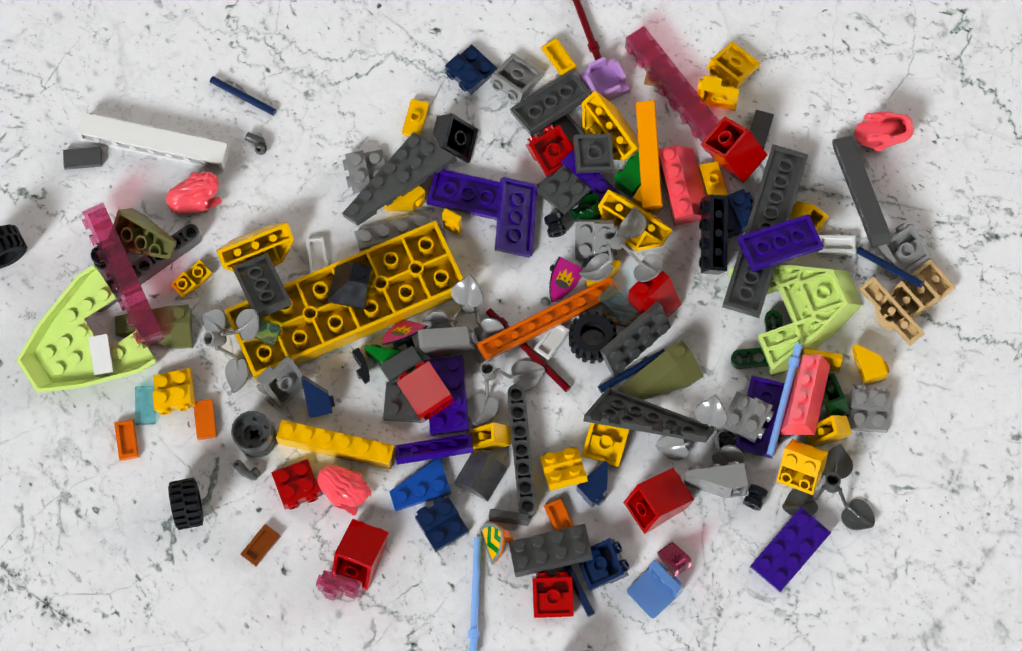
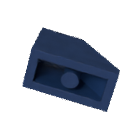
M301 377L309 417L333 413L332 407H335L333 395L329 396L328 390L309 378Z
M604 461L587 476L588 482L577 485L576 491L592 508L596 504L598 506L606 500L607 461Z

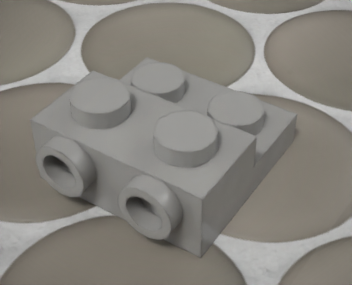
M513 53L493 72L490 83L494 90H501L507 94L509 100H516L520 103L530 93L531 88L542 78L543 73Z
M382 149L366 153L361 150L345 154L346 159L342 161L344 170L349 171V176L346 177L348 188L352 187L353 194L361 192L385 165Z
M613 219L575 220V258H594L601 253L609 255L608 248L606 247L608 242L604 239V234L610 228L617 229ZM612 248L613 258L614 255H617V250Z
M903 223L895 228L896 232L891 235V243L878 246L886 261L889 260L891 264L906 272L932 257L913 224L906 225Z
M286 356L274 369L269 366L255 379L258 383L256 388L262 394H267L265 399L270 405H277L282 409L303 389L301 377H304V375L293 360Z
M855 386V389L850 391L849 399L850 414L848 421L851 430L887 433L890 391H886L884 387L866 390L867 387Z
M737 391L726 412L727 421L722 428L755 443L757 438H762L766 430L763 428L765 422H770L774 414L771 411L773 405L756 397L753 399Z

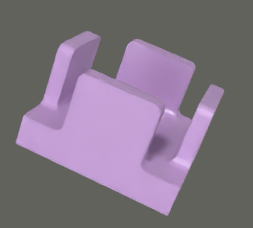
M605 57L589 63L588 70L580 73L583 84L592 93L597 91L608 101L629 93L630 89L625 81L626 75L618 61L615 62L613 59L607 61Z

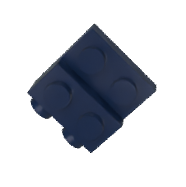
M472 44L464 52L454 56L445 65L446 75L451 80H456L459 83V87L471 95L492 77L493 72L498 69Z
M744 189L727 195L728 239L746 231L753 208L751 204L753 203V198L750 192L746 193Z
M441 496L433 502L434 505L430 508L425 506L416 512L415 520L435 553L469 533L468 528L449 497L444 499Z
M611 538L591 546L593 560L579 563L590 591L629 576L627 572L630 570L629 564L626 559H622L620 554L622 547L618 541L615 542Z

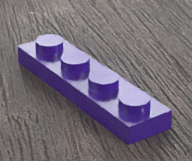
M574 149L561 161L562 165H565L591 189L592 194L595 193L599 196L600 201L608 189L620 194L599 172L576 173Z
M472 433L395 445L397 465L474 453Z

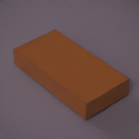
M264 524L242 551L241 556L257 567L280 539V534Z

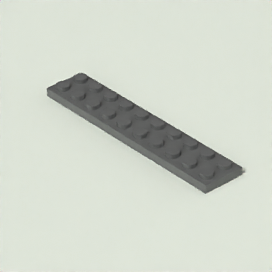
M772 144L745 234L789 220L809 154ZM740 247L722 308L759 318L775 265L752 272Z

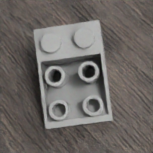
M733 461L725 466L712 464L708 468L703 469L691 467L688 471H685L684 484L723 498L746 496L748 482L745 464Z

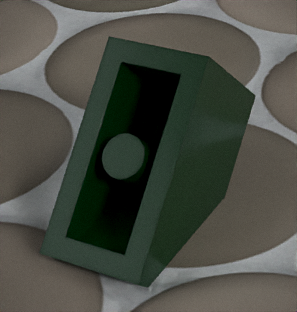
M834 372L828 374L823 400L830 416L850 414L846 398Z

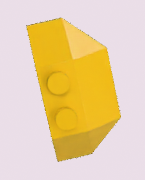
M594 91L582 102V130L585 134H611L614 160L626 161L639 149L635 132L615 105L597 91Z
M608 189L598 205L601 219H613L614 225H617L618 230L625 217L634 207H637L647 221V227L644 232L636 238L630 237L628 240H625V244L636 251L663 246L672 229L657 216L644 210L638 204Z
M288 222L267 225L234 238L216 251L223 268L233 271L232 267L265 253H268L273 265L276 266L283 263L294 238Z

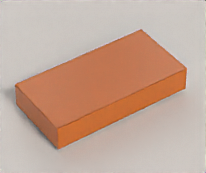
M213 400L195 401L196 406L193 408L197 439L217 438Z
M134 420L114 422L119 460L139 458Z
M562 498L544 505L554 531L574 526Z

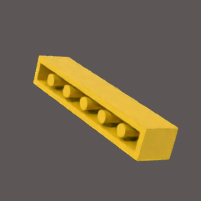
M286 420L280 421L276 436L277 442L280 445L391 470L395 456V446Z

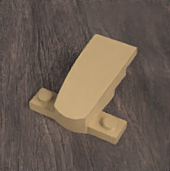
M931 259L918 270L911 273V275L924 281L921 288L904 280L888 293L874 276L859 288V291L874 306L875 319L879 325L890 332L896 331L909 346H912L925 335L923 330L913 320L956 289L953 283Z

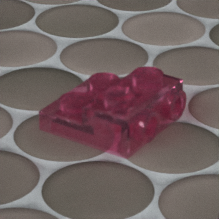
M326 570L323 571L322 575L318 576L316 581L317 590L321 591L324 597L329 600H335V598L341 600L343 592L345 596L352 599L362 598L364 593L361 581Z

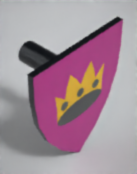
M560 256L555 265L552 264L550 266V271L552 272L549 282L551 302L560 300L569 294L582 277L579 274L582 271L581 267Z
M407 320L398 322L385 333L382 344L393 343V346L398 349L406 343L407 348L413 346L415 349L412 336L416 335L418 330L427 328V325Z

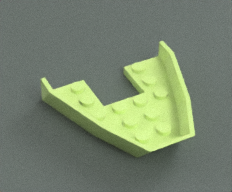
M94 265L74 278L37 324L16 359L37 393L81 388L139 373L158 363L140 333L135 331L110 347L114 372L94 375L88 337L95 335L85 319L117 299L98 268Z
M775 265L766 295L777 291L780 292L792 323L759 334L757 337L770 367V377L788 371L789 357H792L795 343L803 345L800 359L803 356L804 348L813 350L818 348L835 335L861 308L863 304L849 271L795 265ZM734 267L729 268L728 275L730 278L732 276Z

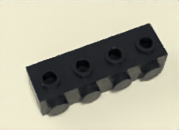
M710 194L701 198L699 210L701 211V220L699 222V229L701 230V238L699 240L701 257L699 258V267L702 274L719 275L727 272L728 196Z

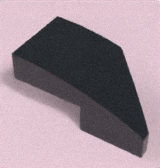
M356 348L352 351L353 358L360 366L356 373L358 378L362 379L364 384L370 382L368 366L359 348Z

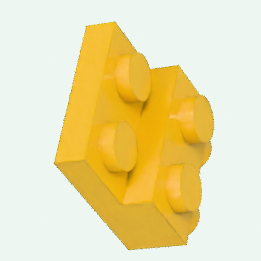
M732 41L710 60L707 69L710 75H715L722 79L724 86L729 85L738 89L760 67L761 63Z
M704 75L703 78L699 79L697 97H700L699 104L736 111L739 89L729 85L722 86V79L715 75Z
M190 368L153 375L155 391L152 392L154 410L157 413L169 415L171 411H187L190 407L196 406L193 376Z
M591 423L581 456L600 462L607 461L608 464L619 467L630 430Z
M566 447L563 451L556 453L547 452L544 456H540L542 470L550 491L588 482L578 447Z

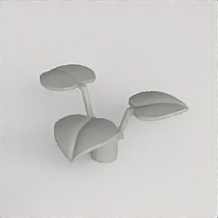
M634 207L625 217L618 230L610 228L605 232L604 239L608 242L606 247L608 248L609 255L601 253L592 258L586 267L579 272L583 278L590 281H601L612 273L613 265L611 263L614 261L612 248L616 250L624 248L639 263L633 273L635 279L640 282L650 281L662 272L663 262L658 255L648 254L641 261L625 245V240H628L630 237L636 238L640 236L647 227V221L637 207Z
M471 274L457 282L452 288L451 295L453 299L462 305H460V308L450 319H448L444 311H433L427 314L421 321V324L427 325L425 329L453 327L450 322H453L463 310L467 314L475 313L478 326L474 328L477 340L480 342L505 330L502 323L494 318H485L480 322V310L477 307L483 301V293L478 282Z
M213 309L209 312L201 313L200 316L206 330L203 336L204 344L206 346H213L215 350H219L234 358L227 363L225 375L231 388V393H235L248 380V363L245 359H238L237 355L223 349L221 346L226 343L227 335L240 333L243 340H253L259 331L257 311L255 309H245L240 312L236 319L239 329L229 332L224 331L227 327V317L223 310Z
M474 343L475 350L459 353V356H463L464 371L468 374H476L480 370L485 382L486 395L475 394L467 401L468 416L472 424L482 425L496 416L499 404L496 398L489 397V381L494 380L498 373L509 379H514V384H519L525 391H528L538 385L545 373V368L536 362L519 361L511 368L513 375H509L500 368H496L490 360L485 361L476 346L477 343Z
M715 394L708 400L701 402L695 409V416L699 422L708 424L709 427H714L713 434H715V445L718 452L712 455V460L714 464H719L720 466H725L733 461L745 464V457L739 448L733 445L719 447V430L717 428L723 427L726 424L727 413L721 400ZM663 436L657 441L656 448L669 459L682 460L687 457L689 453L687 446L692 440L685 442L681 438Z

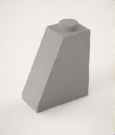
M468 326L418 330L420 349L431 359L475 350L476 334Z

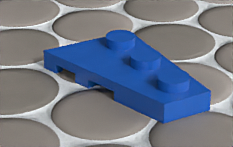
M436 458L389 491L396 512L441 496L450 495L451 491L441 460Z

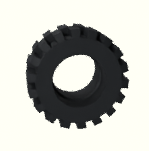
M16 225L0 226L1 269L18 261L27 251V245Z
M587 311V315L584 316L582 313L579 315V319L575 318L569 331V347H571V352L576 354L577 359L582 358V362L585 363L587 360H590V364H595V360H598L599 363L603 362L600 350L617 336L613 320L611 318L607 319V315L604 313L602 316L599 315L598 311H595V314ZM588 330H597L602 333L604 339L599 344L590 345L585 343L581 336Z
M187 478L170 482L168 486L169 500L177 529L182 530L202 526L204 521L203 508L196 480L194 478Z

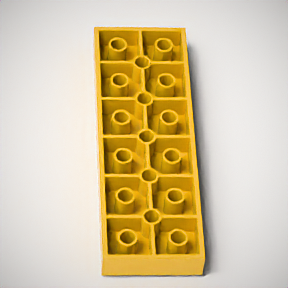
M435 220L284 284L283 286L292 305L260 318L259 331L253 340H243L240 333L235 334V337L255 380L269 366L274 369L286 356L290 357L296 366L453 300L451 295L452 288L463 277ZM357 263L372 266L374 275L365 310L327 302L336 265ZM247 300L225 309L233 331L239 329L236 324L239 313L245 309H251Z

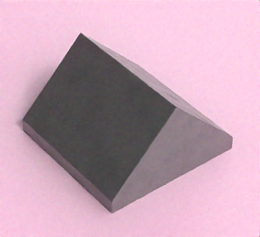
M474 450V453H471L454 484L488 502L507 471V467L490 453Z

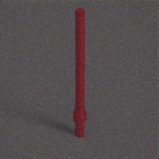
M572 0L586 35L589 51L593 54L594 59L598 60L602 58L599 51L600 46L598 41H595L581 1Z
M491 308L486 311L490 318L500 321L505 329L510 327L508 322L503 317H499ZM526 342L519 345L534 362L545 368V373L565 392L571 389V386Z

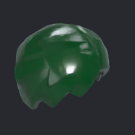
M595 193L587 194L578 207L571 210L574 220H599L601 218L598 208L601 202L599 196Z

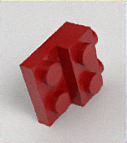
M553 124L543 129L544 133L538 136L535 134L528 138L529 143L525 145L545 176H549L563 166L561 161L574 149L560 125L555 127Z
M308 459L271 472L284 509H295L301 503L306 501L307 503L314 502L321 496Z
M557 571L556 575H548V572H538L536 576H532L534 618L574 616L572 575H568V571Z

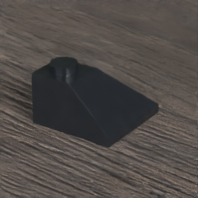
M452 113L437 116L433 135L439 146L464 162L470 163L478 128Z
M357 263L336 265L327 302L365 310L374 275L372 266Z

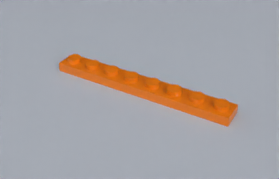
M609 277L477 343L476 346L484 360L489 361L619 296L620 292L612 278Z

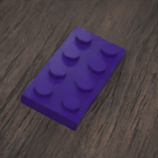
M443 169L438 174L434 173L427 205L497 220L500 182Z
M506 177L500 179L495 251L528 258L532 256L538 184Z
M809 214L739 236L737 239L752 272L822 250L824 247Z
M463 356L424 360L425 363L428 361L431 363L455 400L453 404L429 419L431 436L469 431Z
M751 376L747 396L753 399L756 397L773 405L771 411L774 414L770 422H765L763 428L766 430L762 438H757L755 443L737 435L735 447L739 448L742 452L772 459L773 456L766 453L785 383Z
M800 507L750 565V568L778 592H781L831 532Z

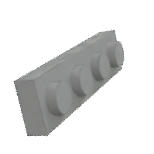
M423 212L354 231L359 250L369 249L430 223L428 212Z

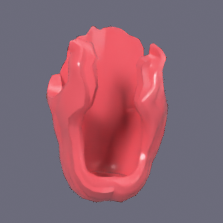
M879 111L867 113L863 118L868 121H862V123L857 124L854 136L860 146L870 147L875 151H882L890 146L908 141L914 133L913 121L907 115Z
M192 172L187 179L180 182L167 193L166 201L171 212L177 215L202 213L221 204L222 200L220 197L212 198L216 195L220 186L218 177L212 172Z
M327 465L321 469L317 476L319 489L327 496L333 506L345 509L353 516L358 512L357 506L362 505L368 496L371 497L372 492L369 486H367V482L362 480L360 472H354L336 465Z

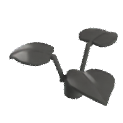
M842 444L828 451L823 475L826 476L825 484L822 485L818 494L813 497L811 494L794 489L788 494L782 505L783 510L791 516H794L800 507L813 516L818 511V505L815 501L819 499L824 490L830 493L839 492L843 505L846 508L842 511L841 519L847 528L863 530L872 528L875 525L873 511L866 502L854 499L848 505L845 500L842 488L840 487L841 479L848 477L852 473L853 462Z

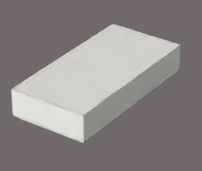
M819 235L824 247L818 251V255H856V235Z
M324 236L305 239L310 273L328 266Z
M561 324L545 332L533 350L549 362L569 335L570 329Z
M108 334L88 337L94 375L113 373L114 369Z

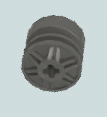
M247 411L241 413L234 420L231 435L235 444L245 455L251 458H262L274 450L277 444V433L275 427L263 413ZM254 435L260 436L258 439L253 438Z

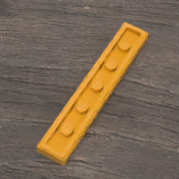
M655 100L636 102L642 207L644 210L661 208L662 193Z

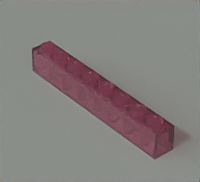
M645 26L641 27L626 37L625 48L630 55H634L636 63L641 69L644 68L646 72L648 71L647 77L652 83L657 82L660 94L663 97H667L671 108L674 111H678L682 122L685 125L688 124L693 136L696 139L699 138L702 142L720 121Z
M104 203L83 211L82 213L85 218L81 220L85 229L90 228L92 234L89 235L93 246L97 245L99 251H96L100 262L104 261L106 267L103 269L107 278L112 277L114 283L111 284L115 295L119 293L121 297L118 302L122 311L127 310L129 316L125 318L129 327L134 326L136 330L133 335L137 344L141 343L143 348H146L164 340L163 333Z

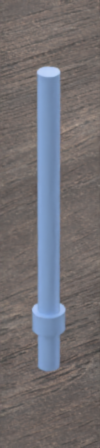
M795 343L792 357H789V369L766 453L770 456L775 454L796 369L800 365L801 360L799 357L803 346L800 343Z
M474 537L471 623L468 630V638L470 639L469 651H477L478 639H480L478 621L482 537Z

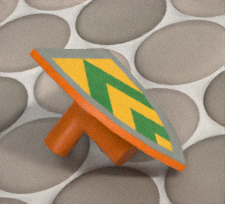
M488 522L479 529L491 564L493 565L501 557L504 543L513 541V535L508 530H504L500 525Z

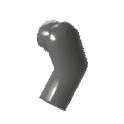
M248 132L245 141L254 144L257 154H265L267 151L265 139Z
M236 460L233 463V467L241 476L252 481L257 480V477L261 475V472L256 467H253L250 471L241 460Z

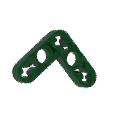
M770 310L766 313L764 318L765 332L783 326L780 312ZM771 316H774V318L777 319L775 323V328L773 329L772 321L769 320ZM762 348L740 349L734 351L731 355V364L736 369L769 366ZM761 353L764 356V360L756 362L753 359L754 354ZM748 354H750L751 363H748V359H744L747 358ZM740 355L743 360L742 363H738V360L734 359Z

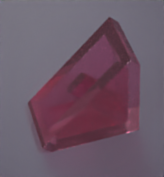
M671 542L657 552L660 559L675 577L691 566L692 559L674 542Z

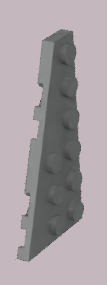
M413 132L342 213L344 218L357 226L377 214V210L383 206H389L393 203L394 199L400 195L403 197L427 181V178L435 172L437 174L441 172L447 164L456 162L457 158Z
M609 387L586 412L583 422L704 443L707 442L714 431L713 426L709 427L708 424H703L695 419Z

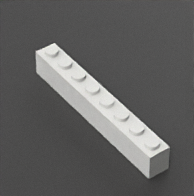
M94 112L89 114L83 113L77 132L80 140L222 171L225 169L230 151L228 143L220 139L214 141L201 135L197 137L190 136L186 132L176 133L168 128L158 129L149 124L139 125L131 120L121 121L112 116L102 117Z

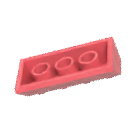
M677 145L660 148V172L674 226L700 221L701 211L699 210L701 198L706 197L694 149Z
M821 354L803 355L800 358V365L796 369L780 435H815L830 370V364Z

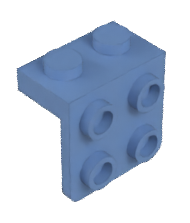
M656 560L650 563L648 570L627 589V594L650 618L657 617L682 592V583L675 576L671 577L667 573L668 569L661 562L657 563Z

